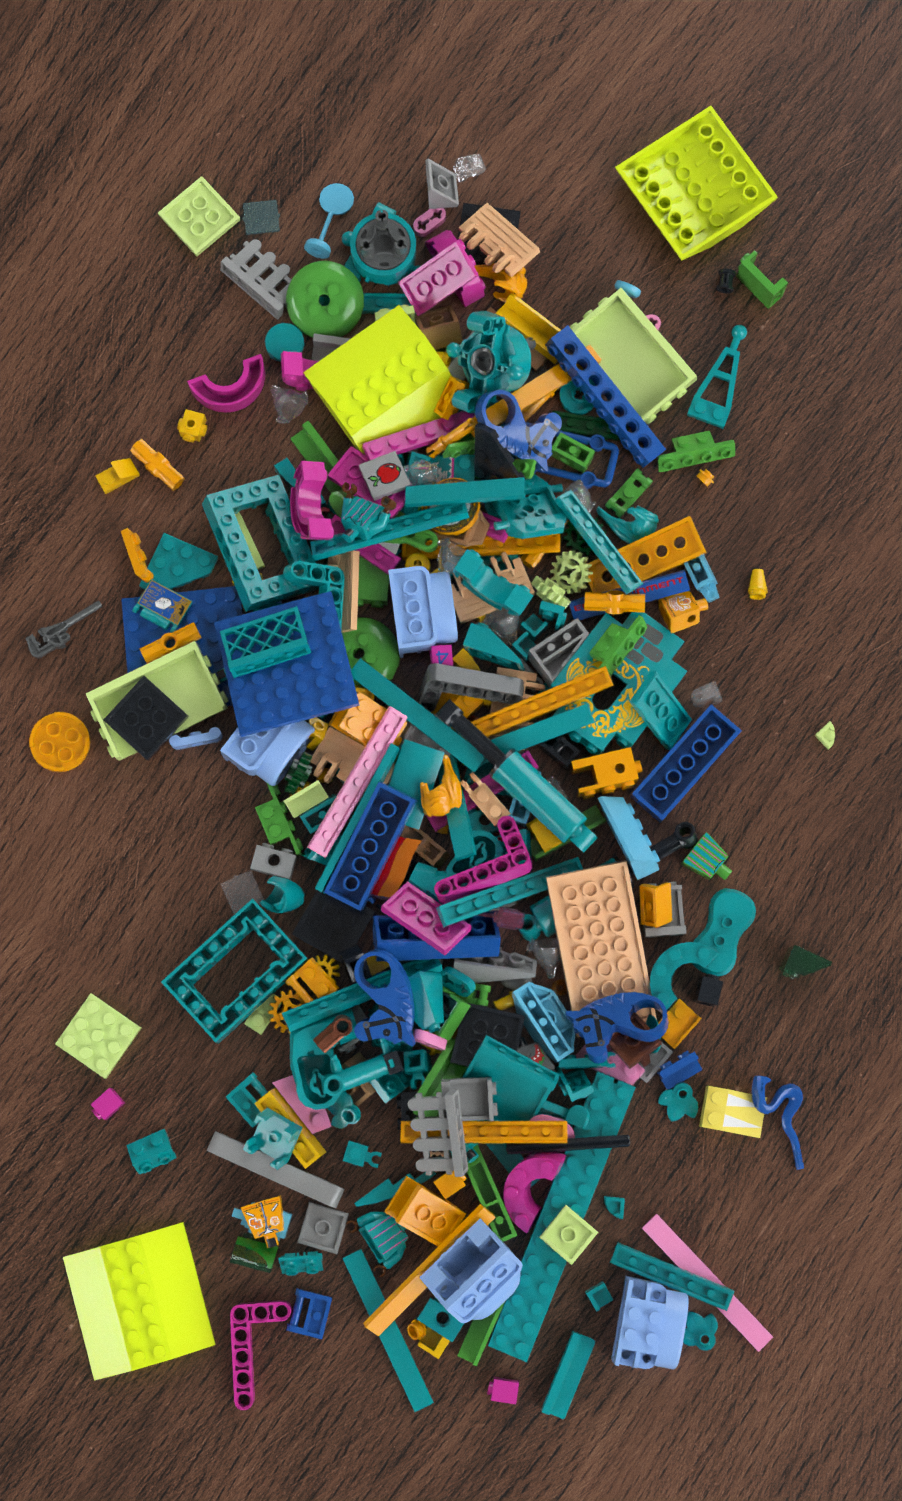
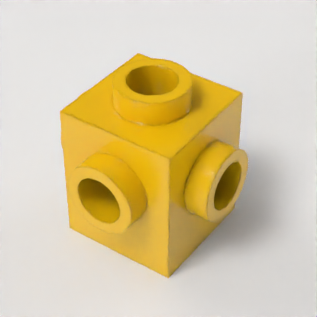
M185 410L183 419H179L177 426L183 440L193 443L194 441L200 442L201 437H205L207 431L205 414Z

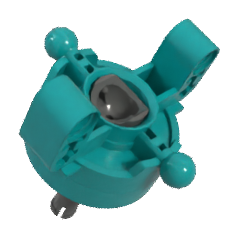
M489 311L471 313L467 319V328L474 332L469 338L464 339L461 345L452 342L446 348V353L449 357H458V365L463 367L465 376L470 383L469 389L458 390L454 393L452 405L468 413H475L476 403L484 393L496 390L514 392L529 380L531 369L530 350L535 348L536 341L532 337L524 338L518 330L506 324L503 316ZM496 395L489 399L486 409L489 407L490 402L495 403Z

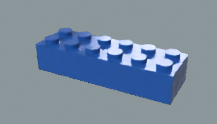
M711 704L630 797L661 823L742 730Z
M382 781L378 782L324 893L359 911L363 910L418 800Z
M488 911L464 920L471 925V931L446 955H443L388 915L373 916L375 949L390 952L398 961L499 956L501 937L495 911ZM376 956L377 962L386 961L384 958Z

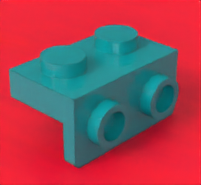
M559 1066L555 1067L560 1075L557 1083L564 1096L568 1095L572 1102L585 1098L594 1092L583 1069H575L563 1074Z
M165 1129L126 1145L132 1165L138 1174L147 1173L153 1168L162 1164H168L171 1160L177 1158Z

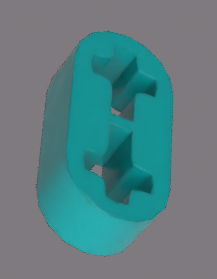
M445 967L443 971L439 972L442 975L443 986L462 997L469 996L476 989L475 982L470 977L453 967Z

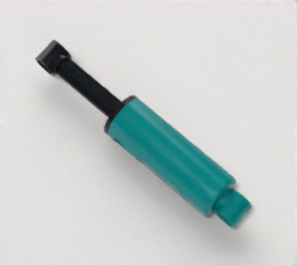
M449 699L436 715L446 725L453 727L494 766L489 776L499 783L508 794L516 798L563 843L570 839L584 853L598 838L584 825L587 818L543 778L539 771L527 762L514 748L507 754L503 753Z
M689 822L679 823L672 835L651 846L650 850H655L661 860L680 848H693L698 842L694 826ZM614 856L601 865L620 862V859ZM627 861L632 888H634L635 886L631 879V877L634 876V873ZM549 895L530 906L532 915H522L517 921V927L522 937L527 941L536 940L540 936L541 931L546 937L554 935L556 929Z

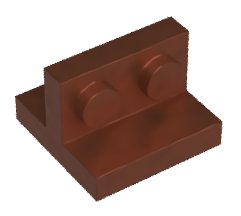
M636 1013L632 1014L631 1022L635 1027L642 1030H650ZM615 1032L608 1045L626 1066L631 1069L639 1062L644 1067L650 1064L649 1054L662 1045L660 1039L652 1042H643Z

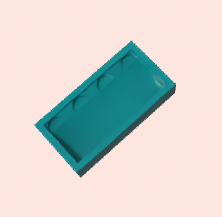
M403 739L388 785L418 800L406 826L419 830L424 816L421 805L420 783H427L429 791L433 790L445 752Z

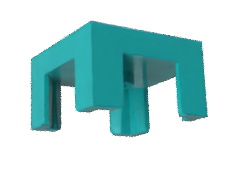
M266 1108L256 1116L254 1123L259 1124L254 1136L246 1141L243 1150L249 1154H253L258 1150L275 1159L270 1163V1166L279 1170L289 1162L303 1127Z

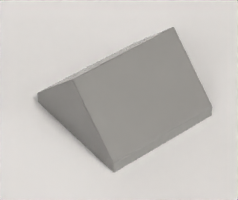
M426 159L429 209L457 207L459 200L456 174L434 161Z

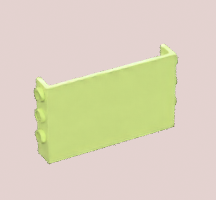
M622 288L618 289L609 298L604 297L594 311L592 309L584 314V319L581 322H575L570 326L571 330L585 347L591 345L602 359L599 365L647 424H650L657 418L656 414L662 410L664 412L672 405V400L676 397L680 399L687 393L686 389L697 380V375Z
M195 641L86 693L93 709L90 711L94 721H98L101 726L99 732L104 740L107 739L110 745L107 749L112 758L115 757L120 761L137 753V751L103 719L143 676L147 677L189 716L174 734L228 709L226 705L229 702L225 692H220L217 686L220 684L216 673L212 674L209 669L212 666L207 655L203 656Z

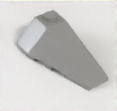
M500 947L499 956L455 958L454 969L467 975L475 983L532 978L536 975L537 960L516 952L507 953L502 951V947Z

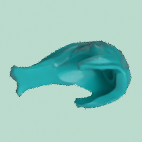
M639 505L636 508L631 507L627 509V513L635 517L634 521L629 522L611 516L599 506L596 509L597 514L607 523L616 536L628 544L654 533L659 522L657 514Z

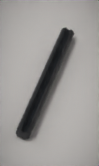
M613 1135L568 1138L567 1143H506L507 1154L629 1147L630 1136Z

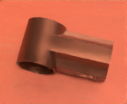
M338 1015L330 1025L313 1039L324 1053L344 1036L350 1034L352 1030L350 1018L347 1015ZM346 1021L349 1025L347 1029L339 1030L337 1028L338 1022Z

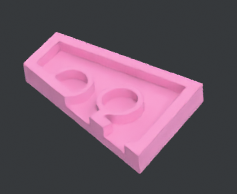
M586 1045L576 1054V1058H584V1055L587 1054ZM609 1045L606 1046L608 1052H614ZM617 1054L608 1058L609 1064H616L615 1068H590L632 1086L645 1072V1069L639 1064L629 1069Z
M293 1075L273 1082V1085L312 1134L332 1127L326 1109L315 1110L306 1107L299 1100Z

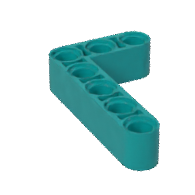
M296 561L287 565L283 570V576L287 581L319 587V594L332 592L340 627H342L343 571L338 567L304 561ZM293 568L297 570L298 575L294 574ZM312 571L315 572L316 579L312 576ZM330 574L333 575L334 581L331 580Z

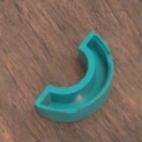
M467 549L453 569L454 575L457 578L460 576L463 579L461 583L489 605L500 611L502 608L508 609V614L520 616L534 595L529 593L530 590L526 586L512 584L506 578L495 575L493 570L484 564V560L480 558L481 555L478 552Z
M685 942L670 947L660 955L652 968L650 976L652 996L661 1000L666 1010H668L678 999L672 988V977L675 971L688 963L699 964L706 968L719 952L705 944L696 942Z

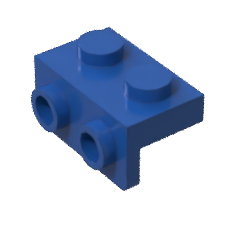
M687 1050L678 1055L679 1060L674 1063L668 1061L660 1066L661 1070L657 1074L667 1090L702 1070L697 1061L699 1058L695 1051L689 1053Z

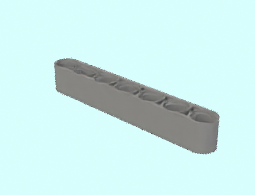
M217 1131L214 1132L207 1148L208 1152L328 1206L337 1208L345 1190L344 1188L289 1163L277 1170L270 1166V1163L275 1160L274 1158L260 1150L249 1154L243 1150L244 1143Z

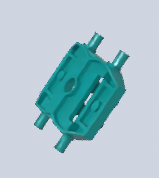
M536 474L532 476V479H526L525 495H529V497L481 502V504L491 502L495 512L501 516V522H494L495 531L505 529L508 536L526 539L563 533L565 523L568 520L567 516L555 502L556 497L554 493L563 491L562 484L550 485Z

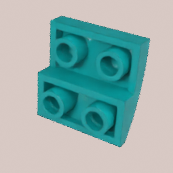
M404 1067V1070L392 1075L388 1074L370 1081V1084L385 1104L410 1086L412 1077L405 1073Z

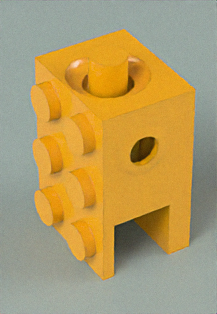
M358 691L357 696L360 706L335 712L328 725L359 744L366 746L387 709ZM406 721L392 744L400 745L402 741L400 735L407 725Z
M631 747L571 761L570 765L572 775L592 771L595 785L580 788L577 792V797H583V800L593 798L596 793L602 792V795L614 793V790L617 788H622V790L634 788L639 779L638 773L642 772L640 760L634 761Z
M406 1176L384 1211L395 1218L398 1224L436 1246H439L460 1225L466 1215L447 1199L445 1200L442 1196Z

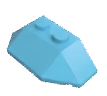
M528 982L512 992L516 1013L525 1016V1028L534 1042L539 1043L547 1056L557 1063L574 1052L575 1032L573 1023L566 1018L565 1012L567 1010L554 990Z

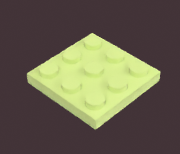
M202 176L158 212L160 218L196 257L240 221L238 214Z
M90 993L55 1044L107 1079L141 1030V1027Z

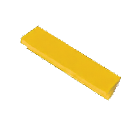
M511 293L505 304L495 314L503 316L506 324L518 330L524 338L532 337L536 341L534 349L556 364L558 360L549 354L545 344L561 330L515 294Z
M277 1088L270 1090L254 1103L260 1112L269 1108L303 1127L292 1153L305 1169L326 1153L323 1146L302 1122Z

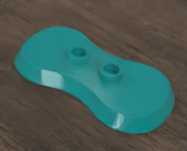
M724 888L716 892L711 898L706 927L693 942L705 944L715 949L719 954L706 968L692 963L701 972L724 976L733 969L737 958L738 941L741 935L751 926L756 915L755 904L749 896L735 889Z

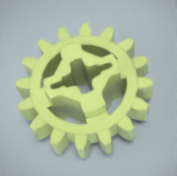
M569 551V553L562 552V556H556L557 562H552L555 568L550 570L551 573H554L551 580H556L557 584L567 591L568 594L580 593L581 589H586L585 583L591 582L588 575L593 574L588 569L592 564L586 563L588 557H582V552L576 553L575 551Z
M536 576L531 582L532 586L537 589L535 594L543 601L563 606L565 609L571 602L564 595L566 591L548 577L546 580H543L541 577Z

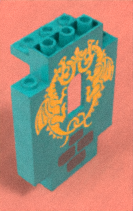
M631 612L623 624L605 613L549 688L551 689L599 668L603 662L592 658L589 652L611 623L628 629L639 615L644 618L647 625L644 635L639 638L634 648L629 651L622 664L612 674L625 683L626 687L611 707L607 710L597 709L592 702L595 694H592L558 708L553 715L555 716L588 703L595 723L568 732L574 742H580L586 746V750L593 755L603 754L613 738L622 748L632 747L643 733L647 725L629 701L651 670L659 674L671 692L675 690L687 673V670L672 660L685 641L671 633L644 612Z

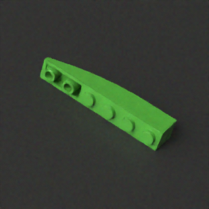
M477 1144L473 1148L479 1157L472 1163L468 1162L467 1173L481 1205L496 1217L490 1223L492 1231L504 1242L518 1235Z

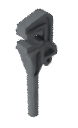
M96 601L63 622L40 628L38 633L43 637V641L46 644L44 646L37 642L33 634L27 637L26 641L32 656L38 659L55 649L66 648L65 643L71 639L70 635L66 633L67 629L102 608L103 606L100 601Z

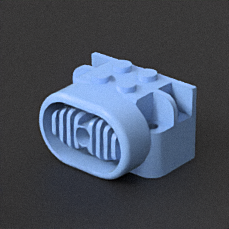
M423 566L388 570L400 658H403V654L417 652L419 654L422 651H429L431 646L457 642L458 632L450 574L446 571L429 574V571Z
M304 720L241 737L237 728L220 752L225 761L228 762L229 760L239 770L251 776L257 775L269 785L275 786L285 777L294 758L298 760L306 750V746L310 741L309 736L315 732V729Z
M480 1218L446 1252L442 1253L439 1259L419 1278L451 1315L459 1322L467 1323L470 1320H480L490 1316L515 1292L520 1282V1271L523 1264Z
M625 1276L611 1357L614 1365L619 1366L621 1364L642 1369H650L653 1366L668 1369L677 1368L688 1315V1295L683 1292L667 1290L663 1285L655 1281Z

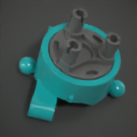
M380 202L377 203L371 215L365 217L356 225L353 232L347 231L341 237L342 243L350 247L351 251L345 267L357 277L359 282L364 277L367 283L371 281L384 285H393L420 267V265L414 266L416 261V238L411 226L403 218L396 215V210Z

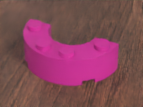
M445 230L425 242V246L432 257L456 241H460L464 250L466 249L461 239L457 240L450 230ZM468 255L472 264L475 266L476 262L471 255ZM477 276L455 291L463 306L467 307L485 296L483 289L486 286L483 280Z
M283 351L281 353L283 382L289 386L296 387L297 391L314 389L303 372L319 361L302 358V353Z
M259 354L243 360L244 369L242 376L232 385H215L208 379L206 374L187 381L193 396L203 406L217 412H235L249 406L259 396L264 386L265 367L262 355Z
M301 461L293 477L297 479L295 487H291L290 511L296 533L301 534L300 538L331 540L334 535V528L331 525V519L323 517L320 507L321 491L327 479L324 462Z
M556 1151L529 1154L508 1175L503 1192L504 1204L512 1221L525 1233H528L534 1226L542 1209L531 1196L530 1187L532 1181L540 1178L552 1181L559 1173L567 1155Z

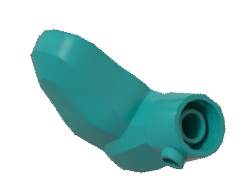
M483 830L472 831L477 855L457 861L454 857L447 866L446 871H438L436 867L418 862L408 882L440 903L434 890L435 884L438 881L502 856V846L497 837L490 832ZM483 875L479 879H485L487 875ZM463 883L460 887H465L468 883ZM445 890L441 894H447L449 890Z
M346 1009L290 1032V1067L296 1084L298 1098L306 1107L315 1110L326 1109L335 1104L341 1095H328L323 1091L321 1081L325 1075L335 1073L330 1058L334 1055L333 1048L339 1043L341 1046L357 1038L354 1032L356 1021L352 1009ZM338 1015H347L352 1023L350 1034L344 1036L324 1053L313 1039L330 1025ZM340 1021L337 1024V1028L345 1030L349 1024L346 1021ZM336 1079L330 1080L327 1085L328 1089H336L338 1082Z

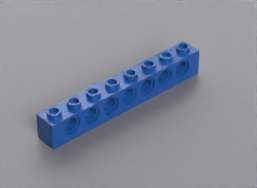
M568 325L550 338L545 344L549 354L558 360L561 369L569 374L573 384L580 388L584 393L585 399L592 403L596 408L597 414L607 422L610 431L619 437L622 446L630 451L638 465L644 468L666 450ZM564 348L568 349L571 355L565 353ZM576 364L581 365L583 370L578 369ZM589 379L594 381L595 386L589 383ZM601 395H604L607 398V401H604L601 398ZM613 410L617 411L620 417H617ZM626 426H629L632 432H628ZM638 441L643 443L644 448L638 445Z

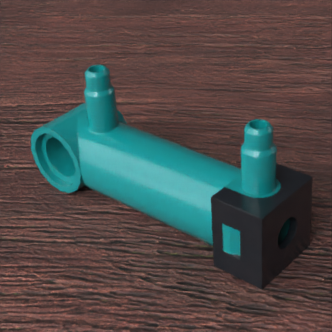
M379 1038L383 1053L346 1069H342L337 1055H332L330 1058L335 1073H330L323 1077L321 1081L323 1091L330 1096H337L351 1088L404 1070L397 1050L390 1049L388 1041L384 1038ZM336 1079L338 1082L336 1089L329 1090L328 1082Z

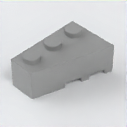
M578 618L531 648L528 652V660L549 688L589 636L588 631Z

